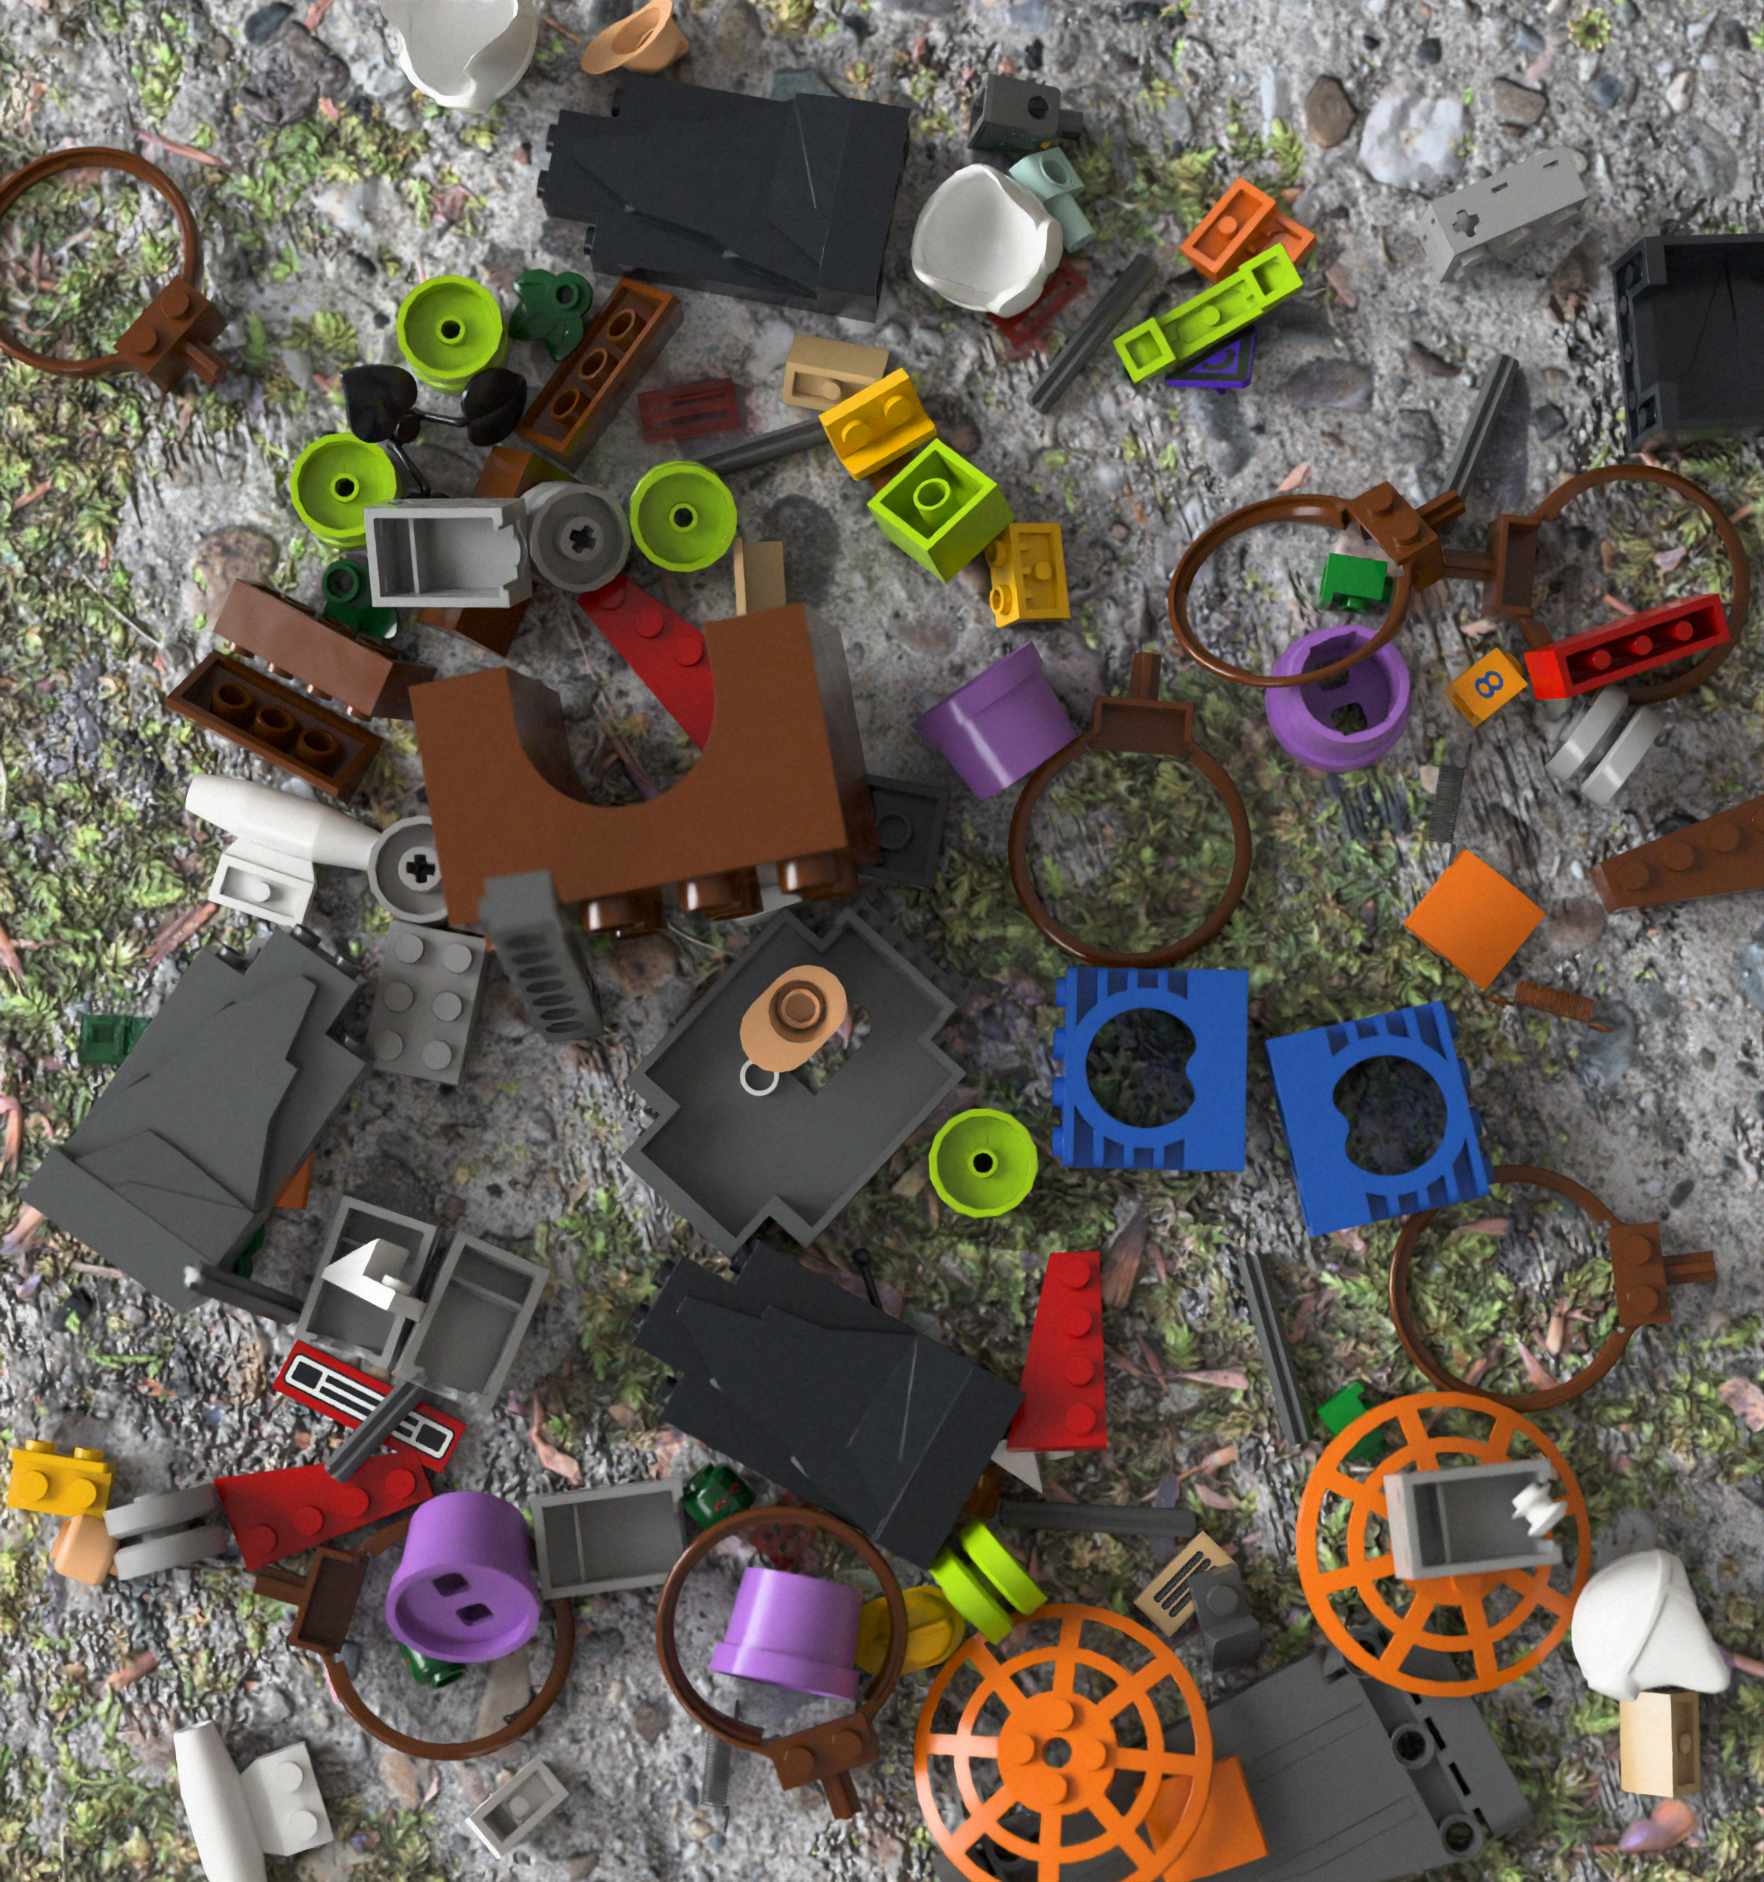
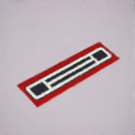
M299 1340L296 1341L271 1387L353 1430H356L393 1389V1387ZM419 1402L382 1444L399 1453L416 1450L422 1465L442 1474L467 1425Z

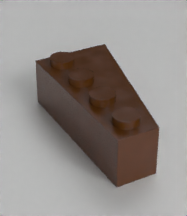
M235 579L213 630L214 633L229 640L228 649L251 659H254L255 655L268 661L265 667L268 671L289 680H293L294 676L307 682L304 688L307 692L327 701H332L334 697L346 704L344 711L362 721L371 722L373 717L414 721L408 687L432 682L438 668L423 661L416 663L397 660L401 650L384 642L379 643L359 636L356 640L353 637L357 629L323 615H320L318 620L314 619L316 609L263 583Z
M1764 795L1607 859L1588 869L1607 914L1764 891Z

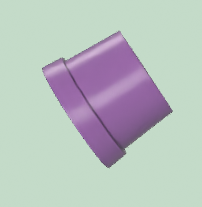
M1340 625L1315 631L1289 646L1274 664L1269 677L1308 673L1313 671L1316 665L1335 658L1343 660L1358 651L1378 632L1360 625ZM1391 641L1363 662L1346 670L1349 681L1343 686L1323 691L1320 689L1318 682L1294 687L1266 688L1265 710L1268 723L1275 738L1286 752L1306 766L1333 773L1363 769L1379 761L1389 753L1404 732L1411 705L1408 668L1402 654ZM1353 703L1358 704L1364 715L1366 728L1344 736L1342 732L1336 731L1331 713Z
M1032 640L977 675L910 724L927 745L935 744L980 801L995 795L1036 768L1078 735L1040 669L1045 664Z
M473 1491L443 1494L422 1504L411 1518L402 1563L393 1575L386 1601L385 1617L393 1634L412 1650L425 1656L448 1662L473 1663L489 1661L508 1655L522 1647L536 1631L539 1621L537 1586L531 1575L530 1532L524 1515L514 1505L502 1498Z
M745 1567L724 1642H717L708 1670L785 1689L857 1701L859 1672L854 1671L864 1592L852 1587L802 1575L764 1568Z

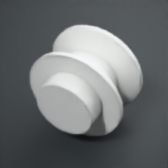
M1534 1482L1512 1502L1518 1509L1512 1518L1516 1519L1525 1516L1531 1523L1528 1532L1529 1537L1543 1536L1566 1514L1568 1503L1566 1500L1554 1503L1547 1496L1551 1487L1550 1483L1540 1488Z

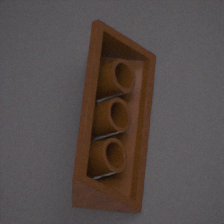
M623 276L586 327L585 336L581 344L570 356L561 362L513 432L575 474L684 321L680 300L673 294Z
M493 445L470 498H521L524 492L542 482L560 480L580 484L582 482L532 452ZM532 581V593L534 596L539 583ZM533 596L512 607H422L416 621L506 659Z
M216 649L166 697L165 705L179 716L347 806L383 741L381 737Z

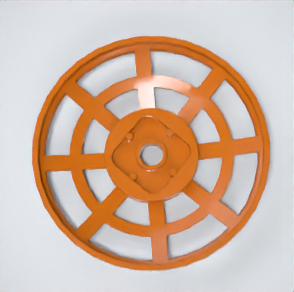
M1422 1392L1397 1397L1368 1410L1348 1424L1326 1447L1311 1471L1301 1498L1296 1525V1559L1302 1588L1314 1617L1329 1640L1351 1663L1373 1678L1403 1691L1433 1697H1465L1492 1691L1520 1678L1542 1662L1561 1641L1572 1623L1578 1597L1588 1580L1591 1562L1590 1524L1585 1501L1573 1471L1557 1447L1533 1423L1514 1410L1484 1397L1461 1392ZM1429 1407H1461L1484 1412L1497 1419L1487 1445L1461 1437H1435L1429 1439L1417 1410ZM1398 1417L1409 1444L1408 1446L1399 1449L1383 1460L1368 1476L1364 1484L1336 1471L1344 1456L1363 1436L1383 1422ZM1516 1428L1528 1436L1547 1455L1565 1484L1568 1494L1554 1498L1552 1501L1554 1503L1564 1500L1568 1502L1564 1517L1575 1513L1578 1527L1579 1558L1575 1583L1570 1597L1567 1598L1546 1585L1552 1564L1536 1566L1533 1577L1519 1568L1419 1580L1401 1579L1408 1589L1416 1594L1405 1617L1401 1619L1387 1606L1373 1584V1580L1395 1574L1391 1534L1389 1536V1554L1369 1560L1365 1558L1364 1534L1369 1512L1371 1511L1389 1521L1386 1495L1379 1492L1384 1485L1383 1475L1394 1474L1414 1460L1418 1471L1440 1469L1435 1454L1441 1452H1459L1481 1458L1479 1464L1514 1461L1506 1456V1452ZM1326 1489L1354 1502L1347 1531L1349 1566L1320 1574L1317 1562L1316 1529L1321 1502ZM1552 1529L1545 1534L1546 1539L1553 1540ZM1500 1583L1524 1595L1520 1603L1508 1616L1494 1626L1488 1627L1481 1599L1489 1595ZM1356 1586L1371 1613L1387 1629L1395 1633L1379 1660L1366 1652L1346 1631L1333 1611L1326 1594ZM1436 1604L1461 1606L1468 1635L1441 1636L1425 1632L1422 1628ZM1536 1604L1560 1617L1552 1631L1534 1651L1513 1666L1498 1672L1492 1643L1504 1638L1519 1627L1531 1614ZM1413 1644L1443 1652L1472 1650L1478 1679L1465 1682H1436L1409 1676L1398 1671Z
M1078 1603L1043 1604L1030 1616L1019 1611L1011 1613L1014 1627L1039 1619L1063 1617L1058 1646H1048L1027 1651L1009 1659L1002 1665L998 1663L984 1643L989 1640L981 1631L967 1639L947 1660L931 1685L920 1713L914 1742V1775L919 1802L930 1831L946 1856L973 1882H1001L976 1866L965 1855V1852L986 1832L991 1839L1010 1852L1029 1860L1039 1861L1038 1882H1059L1060 1864L1089 1860L1120 1845L1139 1868L1135 1873L1120 1882H1155L1161 1878L1182 1856L1197 1832L1210 1799L1214 1775V1738L1208 1710L1196 1682L1179 1657L1155 1634L1132 1619L1105 1608ZM1083 1619L1097 1621L1123 1631L1146 1646L1157 1658L1132 1676L1126 1669L1108 1657L1079 1648ZM969 1657L985 1680L977 1687L966 1704L958 1725L957 1735L930 1733L932 1718L942 1692L956 1670ZM1056 1662L1052 1691L1039 1693L1027 1699L1010 1678L1017 1672L1033 1665ZM1077 1663L1103 1672L1120 1686L1097 1705L1089 1699L1073 1693ZM1169 1674L1178 1684L1190 1711L1196 1739V1756L1165 1752L1160 1719L1146 1692ZM995 1691L1011 1711V1714L1004 1723L999 1737L973 1736V1727L979 1712L989 1696ZM1133 1702L1138 1708L1145 1726L1148 1750L1120 1748L1116 1729L1111 1722L1113 1718ZM1062 1739L1068 1741L1072 1749L1070 1761L1064 1767L1052 1768L1046 1760L1048 1746L1055 1740ZM927 1754L955 1756L958 1787L972 1816L952 1836H950L943 1825L932 1798L927 1771ZM970 1757L997 1758L999 1772L1005 1784L984 1804L979 1799L973 1783ZM1119 1769L1145 1771L1146 1776L1139 1796L1129 1812L1123 1817L1106 1795L1112 1788ZM1163 1774L1194 1777L1191 1796L1183 1817L1168 1842L1155 1855L1135 1830L1143 1822L1153 1806L1161 1786ZM1019 1801L1029 1809L1041 1814L1040 1845L1029 1843L1014 1836L1001 1827L997 1821ZM1090 1809L1107 1830L1102 1836L1086 1843L1061 1847L1062 1817L1078 1815Z

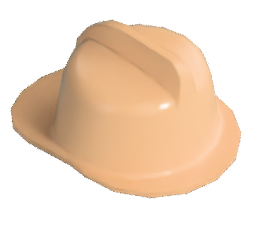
M653 0L640 11L602 31L591 41L583 53L581 59L583 71L589 74H601L621 65L633 73L649 77L669 67L684 55L689 48L688 40L671 17L674 9L673 0Z
M809 964L792 967L780 975L751 1004L742 1018L739 1034L742 1049L750 1061L763 1070L778 1073L794 1070L805 1063L837 1031L845 1018L847 999L845 989L838 978L823 967Z

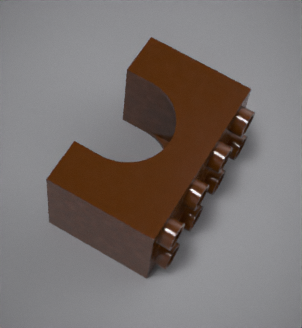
M804 602L703 623L715 692L713 726L705 749L689 773L671 789L649 801L626 807H602L583 786L574 768L569 750L560 693L507 666L408 687L449 927L483 934L487 953L496 954L495 946L490 945L488 931H483L479 915L478 899L487 897L485 879L550 870L573 926L583 925L584 934L609 933L610 941L643 938L668 931L665 908L681 905L682 914L685 915L704 913L706 922L725 921L761 913L764 911L760 888L780 885L781 894L783 895L800 894L802 902L825 901L859 893L861 890L857 868L883 864L870 788L867 782L866 766L841 633Z

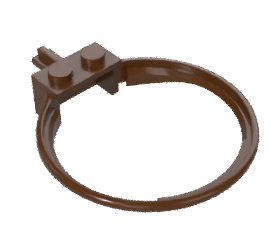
M99 146L75 147L51 153L33 161L11 176L0 187L1 222L8 210L24 193L55 174L81 167L119 169L143 179L166 199L180 225L184 245L182 278L176 275L114 344V349L118 351L116 354L111 353L102 357L85 360H66L49 357L23 345L0 322V348L35 369L72 379H99L131 371L139 372L165 395L168 394L189 369L211 387H214L218 382L223 384L228 378L226 373L231 368V365L209 346L229 323L216 307L202 295L204 273L202 237L196 219L182 192L161 169L151 162L124 150Z
M1617 464L1581 473L1554 490L1530 517L1501 514L1491 521L1488 526L1486 553L1443 548L1442 553L1447 574L1444 578L1484 582L1480 619L1513 623L1522 634L1529 649L1532 650L1555 642L1544 622L1534 626L1532 618L1534 616V608H1531L1537 534L1538 528L1542 525V520L1551 522L1559 511L1580 493L1600 484L1620 480H1643L1668 486L1689 497L1703 508L1719 528L1717 531L1725 544L1732 567L1733 599L1727 621L1731 640L1714 646L1700 664L1678 678L1652 686H1619L1629 693L1628 705H1645L1666 701L1688 692L1709 678L1733 650L1742 632L1748 613L1750 600L1749 565L1742 541L1732 521L1721 506L1699 486L1678 474L1658 467L1642 464ZM1600 687L1581 694L1592 698Z
M1386 480L1353 500L1322 494H1294L1269 498L1240 508L1204 531L1191 544L1179 561L1172 576L1168 594V615L1174 635L1183 650L1205 670L1218 677L1242 685L1263 688L1294 687L1338 675L1363 662L1390 642L1408 622L1413 611L1415 594L1447 576L1440 537L1434 530L1465 513V505L1460 501L1459 494L1453 489L1414 510ZM1276 521H1293L1318 524L1346 531L1348 524H1351L1358 528L1359 535L1364 540L1373 538L1398 567L1402 565L1404 576H1400L1396 581V594L1392 609L1378 633L1368 643L1347 658L1308 673L1279 677L1251 675V671L1230 665L1207 651L1193 634L1187 619L1189 589L1200 566L1226 540L1260 524Z
M1133 652L1129 698L1095 696L1090 728L1039 766L1021 792L1010 822L1008 835L1009 870L1017 897L1027 916L1036 928L1059 949L1074 958L1098 967L1153 969L1174 963L1196 952L1217 935L1229 921L1242 898L1250 872L1252 840L1247 812L1242 798L1226 770L1193 739L1194 703L1158 700L1162 655L1153 654L1152 652ZM1085 744H1089V749L1186 757L1187 752L1191 753L1194 756L1190 759V763L1211 781L1227 807L1235 839V859L1229 885L1211 916L1193 933L1172 945L1141 953H1119L1093 947L1061 928L1050 917L1035 894L1029 878L1025 855L1026 834L1030 816L1037 799L1051 779L1066 765L1088 752Z
M1528 1165L1492 1166L1495 1183L1519 1182L1539 1185L1554 1190L1577 1203L1590 1214L1599 1226L1608 1220L1611 1226L1607 1228L1620 1328L1624 1327L1623 1333L1613 1328L1600 1353L1584 1370L1567 1382L1542 1392L1523 1395L1498 1394L1473 1387L1450 1374L1436 1362L1419 1339L1409 1314L1406 1297L1407 1269L1414 1245L1427 1223L1444 1206L1412 1213L1404 1225L1392 1253L1388 1276V1297L1392 1320L1405 1351L1419 1370L1437 1387L1445 1392H1461L1484 1397L1517 1413H1531L1560 1406L1590 1390L1613 1368L1636 1329L1642 1325L1671 1322L1667 1286L1715 1281V1263L1712 1251L1662 1256L1658 1222L1626 1224L1620 1221L1592 1192L1562 1174Z
M789 1505L758 1507L729 1516L700 1534L683 1551L667 1576L661 1591L655 1623L656 1646L662 1672L677 1701L701 1727L730 1745L770 1758L776 1768L783 1791L821 1780L835 1821L841 1818L843 1820L853 1818V1814L862 1812L863 1808L849 1769L879 1759L880 1741L873 1724V1719L893 1691L906 1655L908 1618L900 1585L893 1570L880 1551L863 1534L834 1516L805 1507ZM772 1523H790L812 1528L818 1527L832 1533L853 1547L865 1559L878 1578L885 1594L890 1618V1637L885 1659L874 1681L863 1694L867 1704L859 1706L858 1712L782 1738L779 1734L773 1735L771 1738H762L765 1728L736 1720L720 1712L705 1701L693 1688L683 1671L674 1638V1618L678 1597L687 1576L698 1561L710 1549L729 1536L751 1527Z
M413 1515L389 1525L365 1544L354 1550H346L326 1543L320 1544L317 1547L308 1577L268 1565H261L253 1593L299 1607L288 1645L319 1653L326 1665L334 1691L346 1711L369 1734L397 1751L414 1757L437 1761L467 1760L496 1752L512 1744L536 1726L554 1704L565 1684L571 1667L575 1644V1618L570 1597L552 1599L557 1620V1646L553 1665L538 1696L511 1724L487 1737L463 1743H431L409 1737L391 1728L367 1707L354 1688L345 1661L336 1662L335 1653L341 1654L370 1560V1556H366V1554L369 1552L375 1559L388 1547L406 1538ZM530 1536V1562L539 1572L536 1541Z

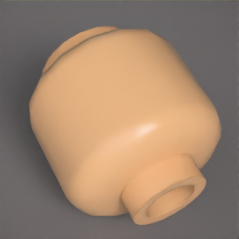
M81 1513L75 1516L72 1522L64 1519L49 1557L56 1559L55 1569L59 1574L90 1586H97L105 1580L107 1574L118 1576L114 1555L124 1546L120 1545L121 1539L108 1536L104 1520Z

